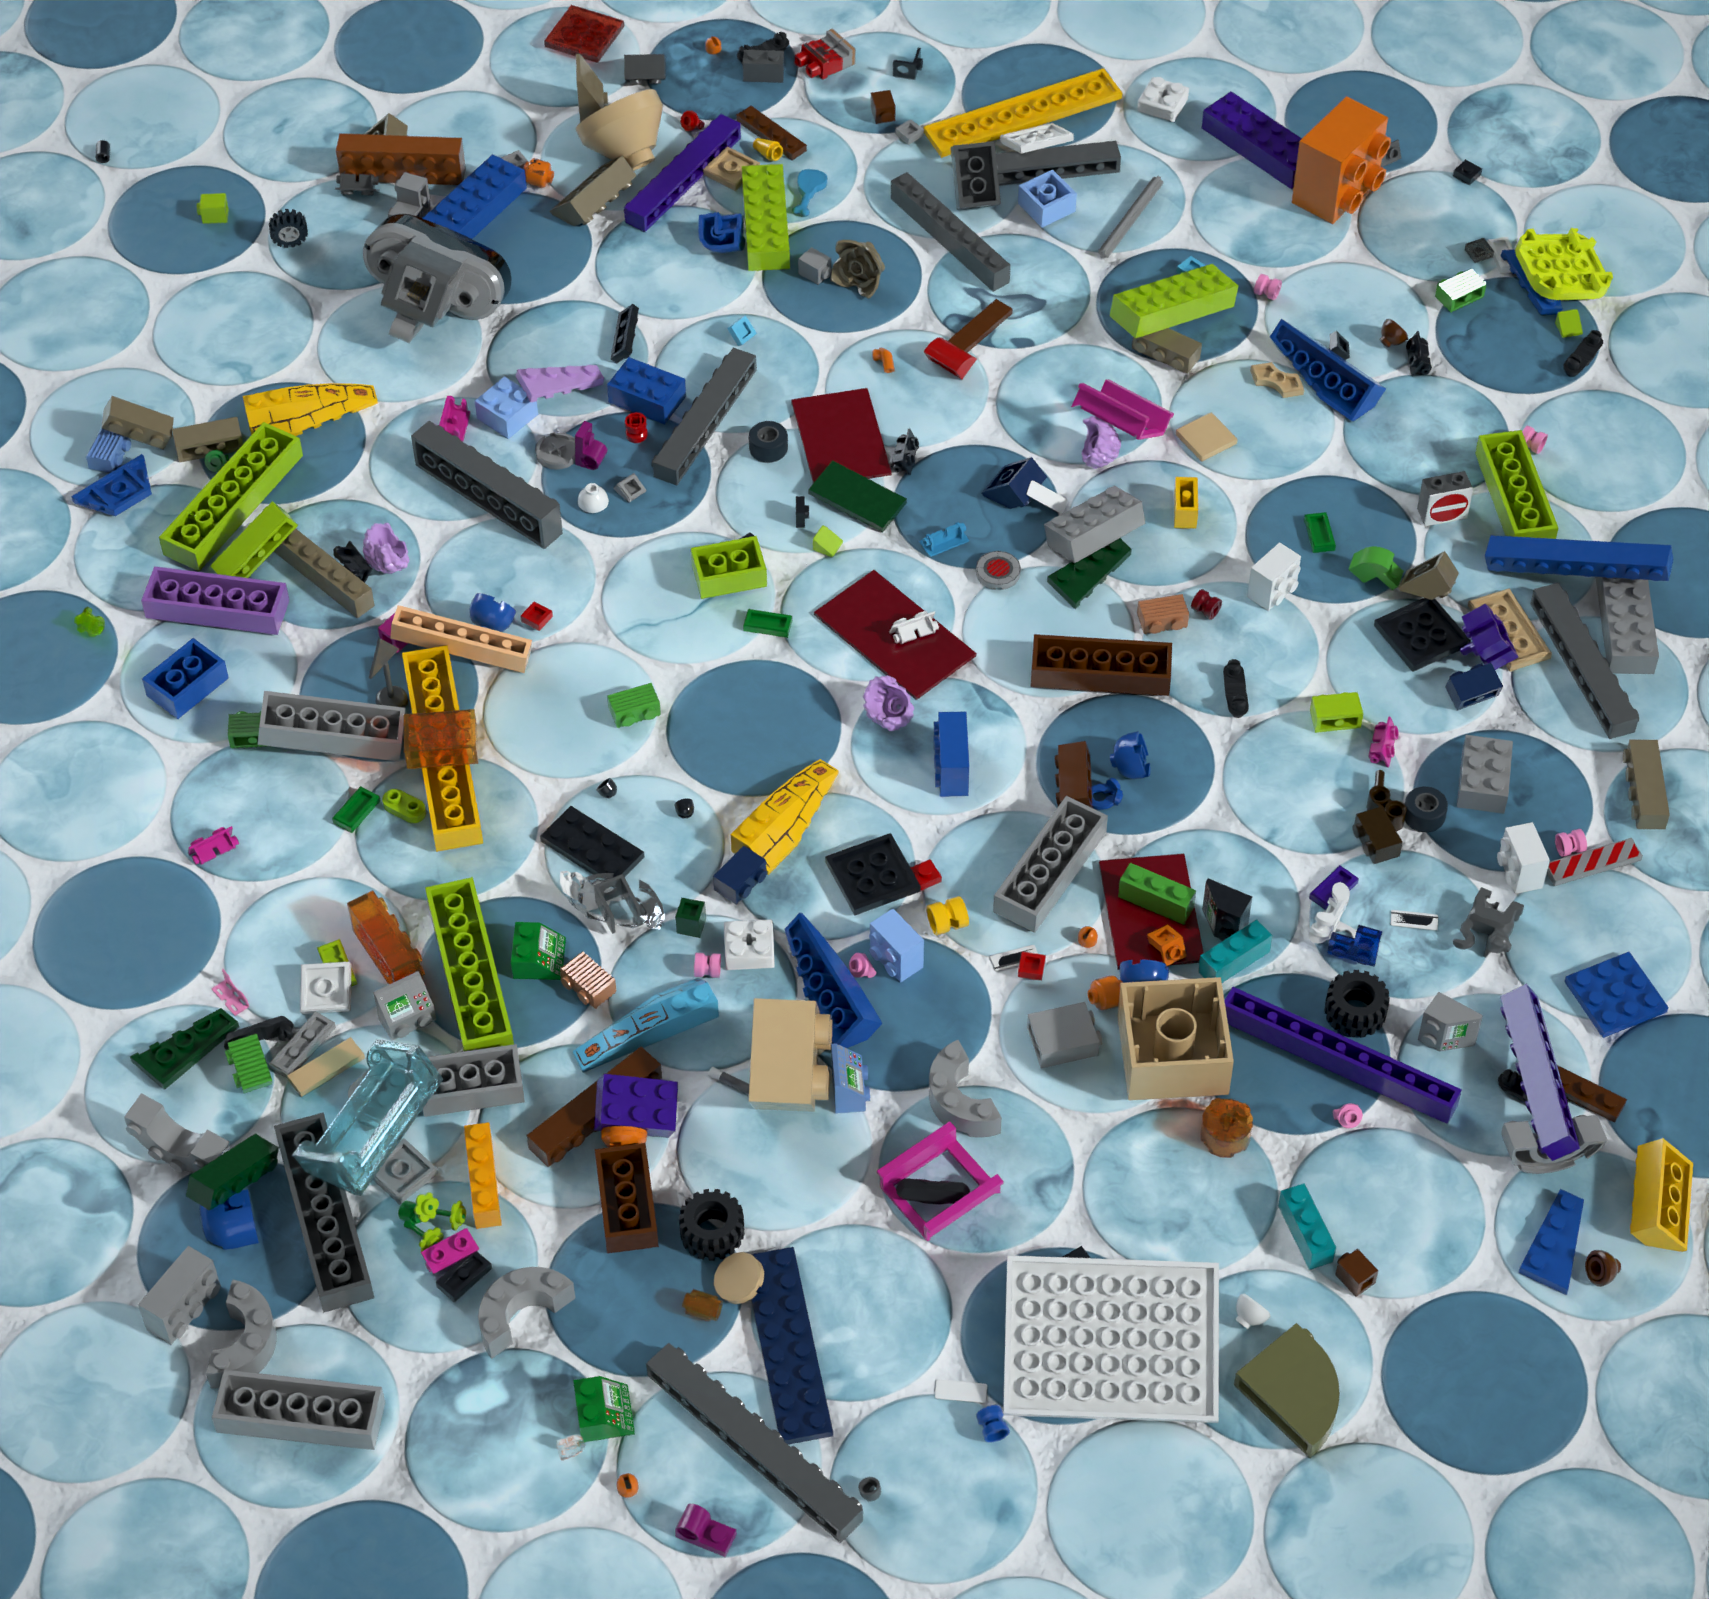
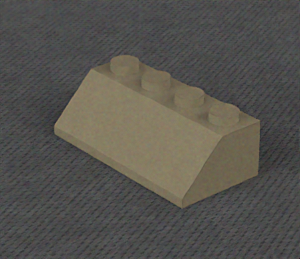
M620 156L601 165L553 207L550 213L572 226H577L581 223L586 225L593 220L592 215L595 212L598 214L607 207L605 203L608 201L612 202L619 197L618 192L621 189L624 191L633 184L631 180L637 175L625 158Z

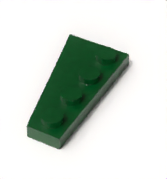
M1119 538L1076 563L1071 562L1047 576V582L1076 610L1080 606V602L1085 597L1088 598L1093 593V589L1098 584H1102L1106 580L1107 575L1111 571L1114 572L1131 555L1132 549Z
M220 1008L193 1023L192 1027L185 1031L179 1030L173 1033L172 1037L168 1040L150 1045L149 1050L141 1054L138 1052L130 1056L131 1062L165 1090L225 1040L227 1034L238 1029V1021Z

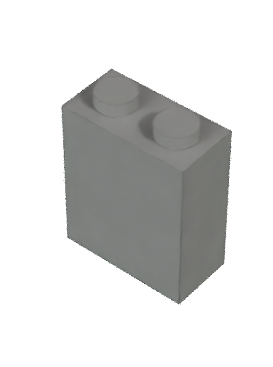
M1085 1002L1028 1014L1027 1030L1041 1068L1098 1056L1099 1045H1102V1037L1099 1030L1095 1031L1094 1014L1092 1010L1088 1011Z

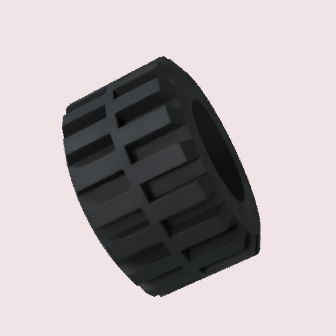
M1348 970L1343 972V976L1338 974L1335 980L1331 981L1327 991L1324 1011L1327 1014V1021L1332 1022L1331 1027L1333 1029H1340L1339 1033L1343 1035L1348 1033L1350 1037L1355 1038V1035H1360V1038L1366 1037V1033L1372 1035L1376 1029L1380 1030L1386 1020L1390 1001L1389 990L1385 989L1386 984L1383 981L1379 982V977L1375 974L1371 976L1369 975L1370 972L1365 970L1364 973H1360L1359 970H1354L1353 973H1350ZM1359 1000L1368 1006L1354 1007L1346 1001Z
M705 1189L702 1194L699 1192L694 1193L693 1199L688 1197L685 1200V1205L681 1206L679 1215L680 1237L685 1249L689 1248V1253L693 1256L697 1253L698 1258L702 1260L705 1257H709V1261H715L714 1257H719L721 1260L726 1258L725 1254L732 1255L735 1253V1247L739 1248L741 1246L745 1230L743 1209L741 1205H738V1200L735 1197L730 1198V1193L725 1191L722 1194L720 1189H714V1192H709V1189ZM709 1219H716L725 1223L716 1230H705L699 1226L702 1222Z

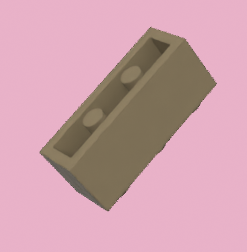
M1169 328L1136 339L1133 337L1132 349L1187 374L1201 357L1202 343Z
M111 396L103 411L101 428L164 450L172 437L174 417Z
M237 417L172 429L179 463L205 458L207 453L212 450H219L224 454L237 452L243 445Z

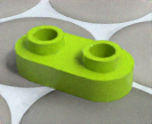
M399 789L388 790L383 795V806L387 812L408 823H418L425 818L426 808L421 800Z

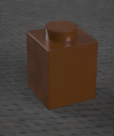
M891 90L872 92L871 111L875 123L895 121L896 106Z
M1357 1248L1352 1253L1347 1252L1338 1259L1335 1275L1357 1297L1376 1283L1379 1270Z

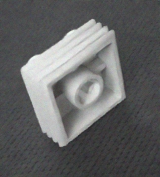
M1152 77L1138 100L1137 111L1174 122L1188 100L1189 88L1181 83L1165 81L1161 77Z
M771 919L724 922L725 963L727 970L775 967L773 921Z

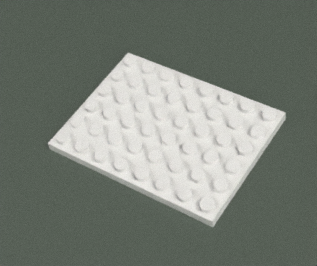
M1007 1256L1004 1416L1218 1423L1219 1263Z

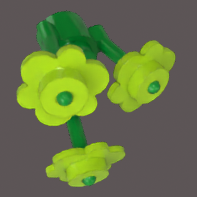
M427 1192L425 1195H418L416 1203L408 1200L404 1201L399 1207L398 1216L400 1220L405 1221V1228L413 1230L423 1238L419 1242L422 1252L441 1242L444 1235L438 1227L424 1232L415 1224L427 1222L429 1218L433 1219L436 1215L450 1217L449 1221L452 1223V1230L456 1231L466 1219V1209L462 1206V1201L454 1203L451 1211L438 1209L439 1201L433 1198L432 1193Z

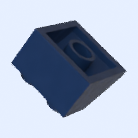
M1032 457L1004 465L981 493L984 497L1009 509L1019 506L1022 508L1031 501L1030 496L1027 495L1031 481L1033 480L1042 485L1047 476Z

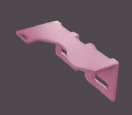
M222 969L225 980L213 987L212 990L220 1000L225 999L227 1001L225 1005L236 1016L247 1009L249 1004L244 994L234 986L229 975ZM226 983L232 988L231 990L225 985ZM217 989H220L223 994L221 995ZM242 999L246 1005H243L239 1000ZM231 1005H234L237 1011H234Z

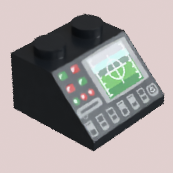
M1208 878L1205 884L1202 910L1214 937L1224 941L1249 924L1252 896Z

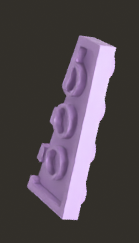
M597 365L517 369L516 378L526 392L530 403L536 402L538 397L543 396L545 399L552 398L555 393L562 392L563 394L571 393V389L584 390L603 385L604 377Z

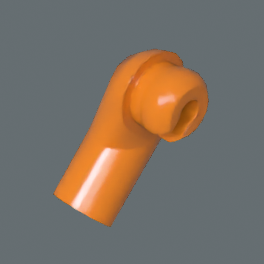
M879 348L872 351L873 360H881L883 362L885 373L895 371L893 357L889 350Z

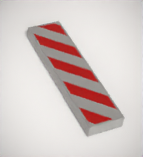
M1628 838L1551 861L1548 865L1547 874L1553 885L1558 886L1641 861L1643 855L1634 840Z

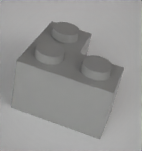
M404 172L402 177L395 183L397 203L389 210L388 220L390 223H399L415 229V225L431 210L427 178Z

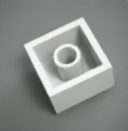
M1279 542L1251 567L1247 597L1267 611L1275 605L1278 606L1289 592H1294L1299 582L1297 580L1301 569V556Z
M1533 822L1505 828L1497 859L1499 865L1504 867L1507 884L1512 886L1515 894L1542 889L1550 859Z

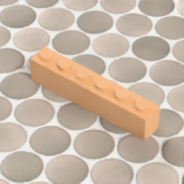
M400 605L397 606L391 626V639L425 648L448 645L449 654L525 673L532 640Z

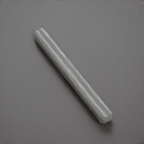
M1154 176L1103 243L1098 250L1101 258H1108L1163 185L1160 176Z

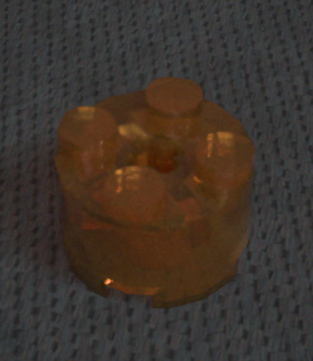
M1216 1098L1206 1107L1202 1116L1200 1140L1209 1148L1211 1154L1218 1157L1231 1158L1234 1157V1154L1247 1149L1253 1128V1117L1249 1106L1233 1099Z

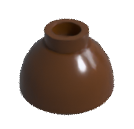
M1392 319L1384 321L1381 328L1382 337L1379 339L1382 344L1389 348L1391 345H1400L1408 340V334L1399 324Z
M1593 1250L1586 1258L1585 1270L1589 1280L1595 1286L1601 1287L1608 1285L1615 1279L1621 1270V1264L1610 1253L1603 1250Z

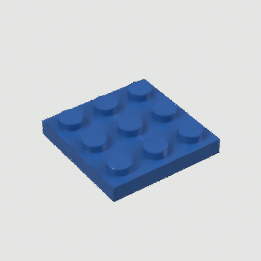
M1630 952L1565 977V984L1602 1038L1665 1014L1669 1008Z

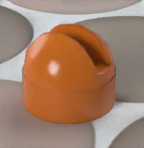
M714 36L707 39L705 44L706 52L718 54L721 51L720 40Z
M1090 926L1080 929L1078 933L1079 944L1086 948L1096 945L1098 938L1096 930Z
M630 1473L623 1474L617 1480V1491L622 1497L629 1498L638 1492V1480L634 1475ZM629 1480L630 1489H626L624 1481Z

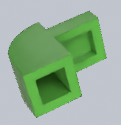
M1376 546L1366 547L1354 553L1348 569L1363 583L1377 577L1391 590L1399 587L1404 572L1393 562L1395 555L1393 552Z

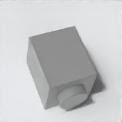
M811 247L798 259L799 274L819 285L831 275V258Z

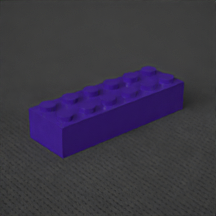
M1232 91L1203 110V130L1288 188H1294L1301 137Z

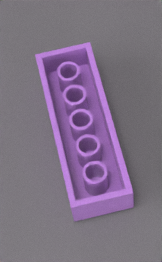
M156 566L153 568L141 600L145 617L149 619L274 635L279 633L290 601L287 585L283 582Z

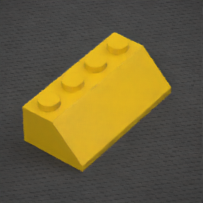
M1664 1138L1639 1145L1635 1160L1636 1172L1632 1220L1630 1224L1631 1234L1646 1246L1685 1252L1688 1245L1693 1162Z

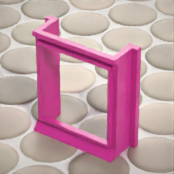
M1109 379L1105 380L1101 391L1085 383H1080L1078 386L1079 390L1071 406H1082L1081 409L1136 437L1138 440L1163 436L1170 419L1174 416V413Z
M950 1121L877 1170V1174L880 1176V1187L927 1242L932 1236L993 1194L1000 1193V1186L1004 1184V1181L998 1174L990 1178L956 1140V1128ZM948 1150L979 1187L928 1222H925L906 1200L898 1196L894 1186Z

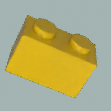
M1175 477L1174 528L1196 529L1198 519V477Z

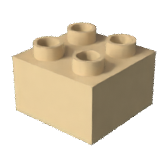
M1221 977L1121 983L1117 1017L1128 1100L1229 1095L1234 1060Z
M754 998L749 1102L754 1109L815 1112L816 1100H829L830 1070H828L826 1065H817L818 1049L831 1050L832 1019L830 1014H820L816 1001Z

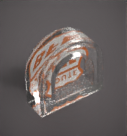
M578 1434L556 1440L561 1461L579 1455L586 1446L583 1437Z

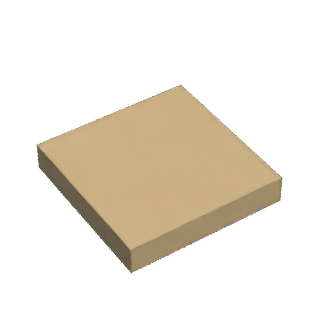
M727 146L703 169L705 176L736 191L742 186V166L760 165V162Z
M1212 412L1176 429V436L1201 462L1237 444V438Z

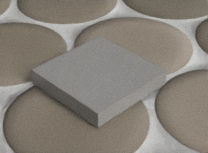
M405 1138L365 1169L366 1174L399 1205L438 1174V1169Z

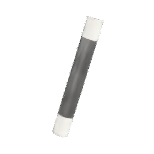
M711 1067L708 1073L710 1077L749 1095L748 1083L715 1067Z

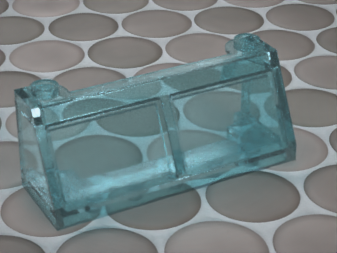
M375 1040L366 1056L367 1065L370 1068L369 1072L316 1145L312 1141H303L293 1153L294 1158L305 1172L353 1195L361 1196L443 1081L439 1072L418 1045Z

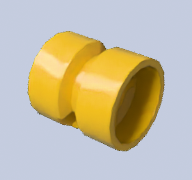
M960 896L947 899L945 904L937 902L926 907L930 927L936 936L949 932L951 927L957 930L969 926L968 912Z

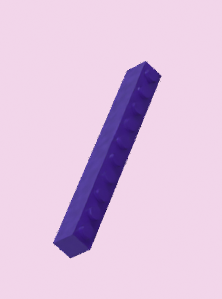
M1232 987L1224 1000L1228 1025L1446 1124L1449 1123L1458 1107L1462 1089L1238 988Z

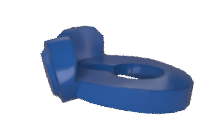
M1115 778L1108 779L1105 784L1092 786V796L1096 792L1112 794L1103 801H1096L1092 797L1093 809L1104 810L1120 804L1123 791L1120 790V783Z

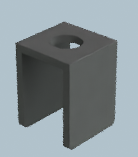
M623 874L594 885L595 902L612 934L616 933L615 920L606 901L623 895L636 922L641 923L640 906ZM616 886L612 891L604 893L607 888Z

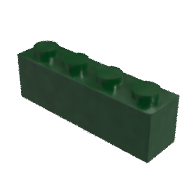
M256 1133L191 1174L189 1176L186 1197L209 1211L219 1204H223L234 1194L240 1193L246 1186L255 1183L266 1173L272 1172L278 1163L279 1147Z

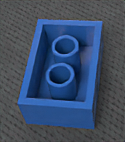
M630 357L627 358L607 384L609 403L634 413H641L646 418L664 425L686 398L685 378Z
M192 638L144 676L142 681L146 696L179 719L229 679L225 661Z
M967 711L938 712V721H934L933 749L936 754L934 755L935 787H940V797L968 796L969 750Z

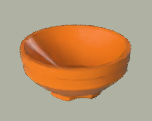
M611 1126L601 1129V1139L607 1147L639 1144L646 1142L648 1132L637 1127Z

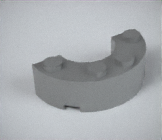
M959 1040L950 1043L938 1053L930 1068L929 1100L934 1114L944 1125L950 1121L955 1126L956 1131L968 1133L970 1137H990L1001 1134L1002 1117L992 1099H972L962 1094L956 1085L959 1081L968 1076L969 1058Z
M142 1093L124 1116L127 1132L149 1150L148 1154L156 1160L162 1159L169 1163L175 1171L180 1173L183 1171L196 1172L221 1156L229 1145V1141L209 1130L199 1134L183 1128L169 1117L162 1104Z
M1597 1115L1573 1117L1572 1121L1580 1149L1552 1161L1546 1153L1542 1154L1539 1151L1536 1143L1538 1135L1532 1133L1528 1121L1504 1123L1501 1133L1512 1163L1517 1165L1520 1171L1531 1174L1552 1173L1575 1166V1160L1584 1155L1587 1159L1590 1158L1608 1140Z
M544 1267L520 1268L497 1279L484 1294L478 1315L483 1345L491 1359L513 1344L509 1322L517 1311L527 1306L538 1305L556 1313L575 1299L574 1283L565 1275Z
M232 1280L226 1305L230 1318L242 1322L245 1325V1330L241 1338L233 1345L224 1349H212L206 1370L210 1388L218 1389L220 1387L224 1370L250 1373L261 1372L270 1361L275 1350L277 1333L270 1306L257 1289L241 1281Z

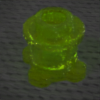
M86 607L74 619V623L78 626L77 631L80 633L87 631V634L91 637L100 635L105 628L104 618L92 614L90 607Z

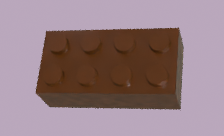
M646 1143L595 1149L607 1254L659 1247Z

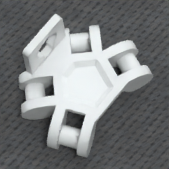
M1338 882L1334 884L1332 888L1333 898H1329L1327 902L1329 906L1326 911L1323 910V912L1316 914V923L1312 924L1308 936L1313 943L1319 944L1328 940L1351 951L1361 933L1340 921L1350 896V891L1344 883ZM1346 931L1352 936V939L1348 942L1342 941L1335 932Z

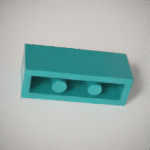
M1256 919L1200 955L1198 973L1203 978L1221 977V982H1225L1268 954L1271 949L1273 935Z
M1305 1183L1281 1190L1278 1207L1308 1269L1312 1270L1333 1263L1336 1245Z

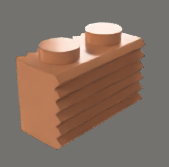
M1183 594L1138 601L1137 615L1144 634H1156L1170 629L1180 630L1188 626L1189 611Z
M584 951L560 968L563 986L568 990L573 989L580 1001L585 1005L589 1003L593 1008L597 1009L605 1000H608L609 997L616 993L614 977L595 963L591 957H588Z

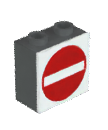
M1465 471L1422 479L1417 510L1425 526L1467 519L1473 487Z

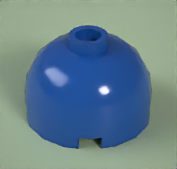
M476 593L469 608L472 622L476 626L499 632L509 628L515 618L516 610L504 601H501V603L493 601L495 598L493 596Z
M1137 731L1120 737L1114 745V753L1110 754L1112 767H1117L1121 775L1130 779H1141L1150 776V763L1145 764L1148 750L1143 735Z
M1127 960L1120 963L1119 975L1123 983L1163 981L1169 978V966L1166 967V964L1162 962L1140 960V963L1132 965L1133 960Z

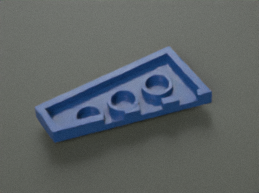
M1502 250L1501 258L1504 261L1507 260L1510 265V271L1512 274L1517 275L1520 286L1528 291V297L1539 314L1557 315L1558 312H1561L1563 307L1560 300L1545 298L1534 291L1518 261L1515 250Z
M1562 1189L1559 1190L1518 1273L1567 1295L1584 1199Z

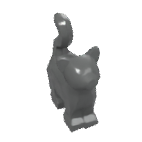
M1481 887L1474 899L1473 907L1467 919L1461 924L1460 931L1465 940L1454 939L1453 945L1461 950L1472 947L1475 943V937L1470 931L1472 929L1476 932L1490 935L1486 942L1483 957L1486 958L1491 952L1497 954L1509 952L1512 946L1509 936L1513 931L1514 921H1518L1523 913L1524 905L1513 901L1504 912H1500L1497 910L1499 902L1491 904L1486 901L1487 898L1491 897L1492 891Z

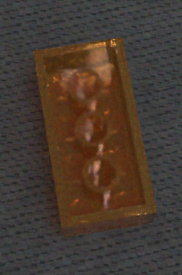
M372 890L348 902L347 906L352 930L388 985L417 971L423 980L422 976L425 975V972L420 964L422 957L417 948L412 949L410 946L411 942L405 931L401 932L398 928L399 923L395 915H389L387 912L388 907L382 897L378 898Z

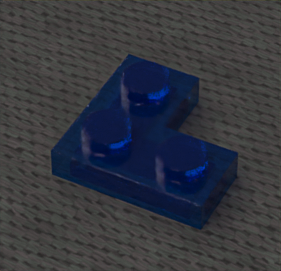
M1358 925L1355 938L1332 932L1327 953L1338 958H1346L1362 965L1375 967L1383 931Z

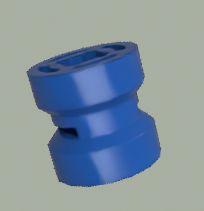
M999 1405L987 1406L976 1414L979 1425L983 1427L982 1435L986 1442L1000 1441L1010 1433L1007 1423L1003 1421L1004 1414Z

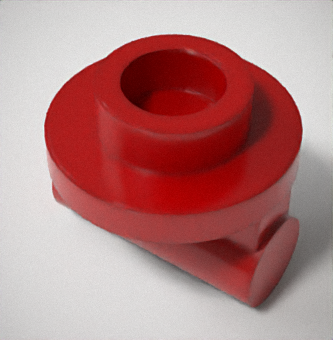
M685 111L681 116V126L686 131H693L696 128L702 129L705 125L694 111Z

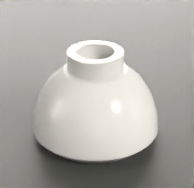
M595 483L588 484L578 496L579 507L588 513L600 512L609 503L605 490Z
M1241 1294L1236 1304L1238 1316L1235 1320L1248 1329L1250 1326L1263 1324L1270 1318V1312L1248 1295Z

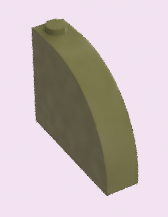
M1296 1323L1236 1372L1234 1386L1311 1458L1324 1445L1333 1429L1339 1405L1340 1391L1337 1373L1329 1356L1314 1340L1311 1332L1305 1328L1303 1329Z

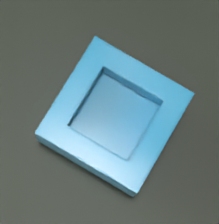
M1190 256L1177 266V273L1181 274L1206 265Z
M746 316L739 318L727 328L738 346L743 345L757 334Z

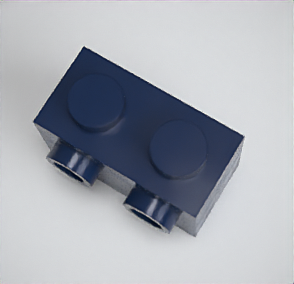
M1481 663L1473 666L1467 672L1458 671L1453 673L1449 677L1445 688L1458 711L1499 696L1503 685L1492 663L1486 665Z
M743 846L713 876L714 891L737 905L742 898L745 899L749 896L752 888L757 883H761L767 875L766 859Z

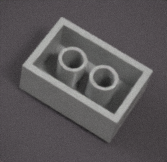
M1472 735L1465 736L1461 757L1457 807L1504 814L1509 794L1513 741Z
M190 1246L182 1252L138 1304L147 1331L170 1345L177 1338L183 1336L189 1323L199 1317L205 1304L210 1299H213L220 1290L221 1285L212 1259Z

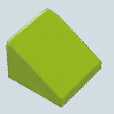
M1577 309L1557 313L1555 324L1562 338L1583 334Z
M822 525L813 538V550L833 558L842 545L843 540L829 528Z

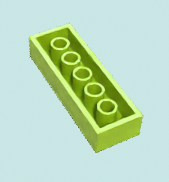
M783 164L742 166L748 271L790 269Z
M1209 264L1114 294L1109 316L1136 339L1234 307L1239 285L1215 265Z
M1522 430L1479 435L1475 455L1505 536L1556 539L1559 528Z

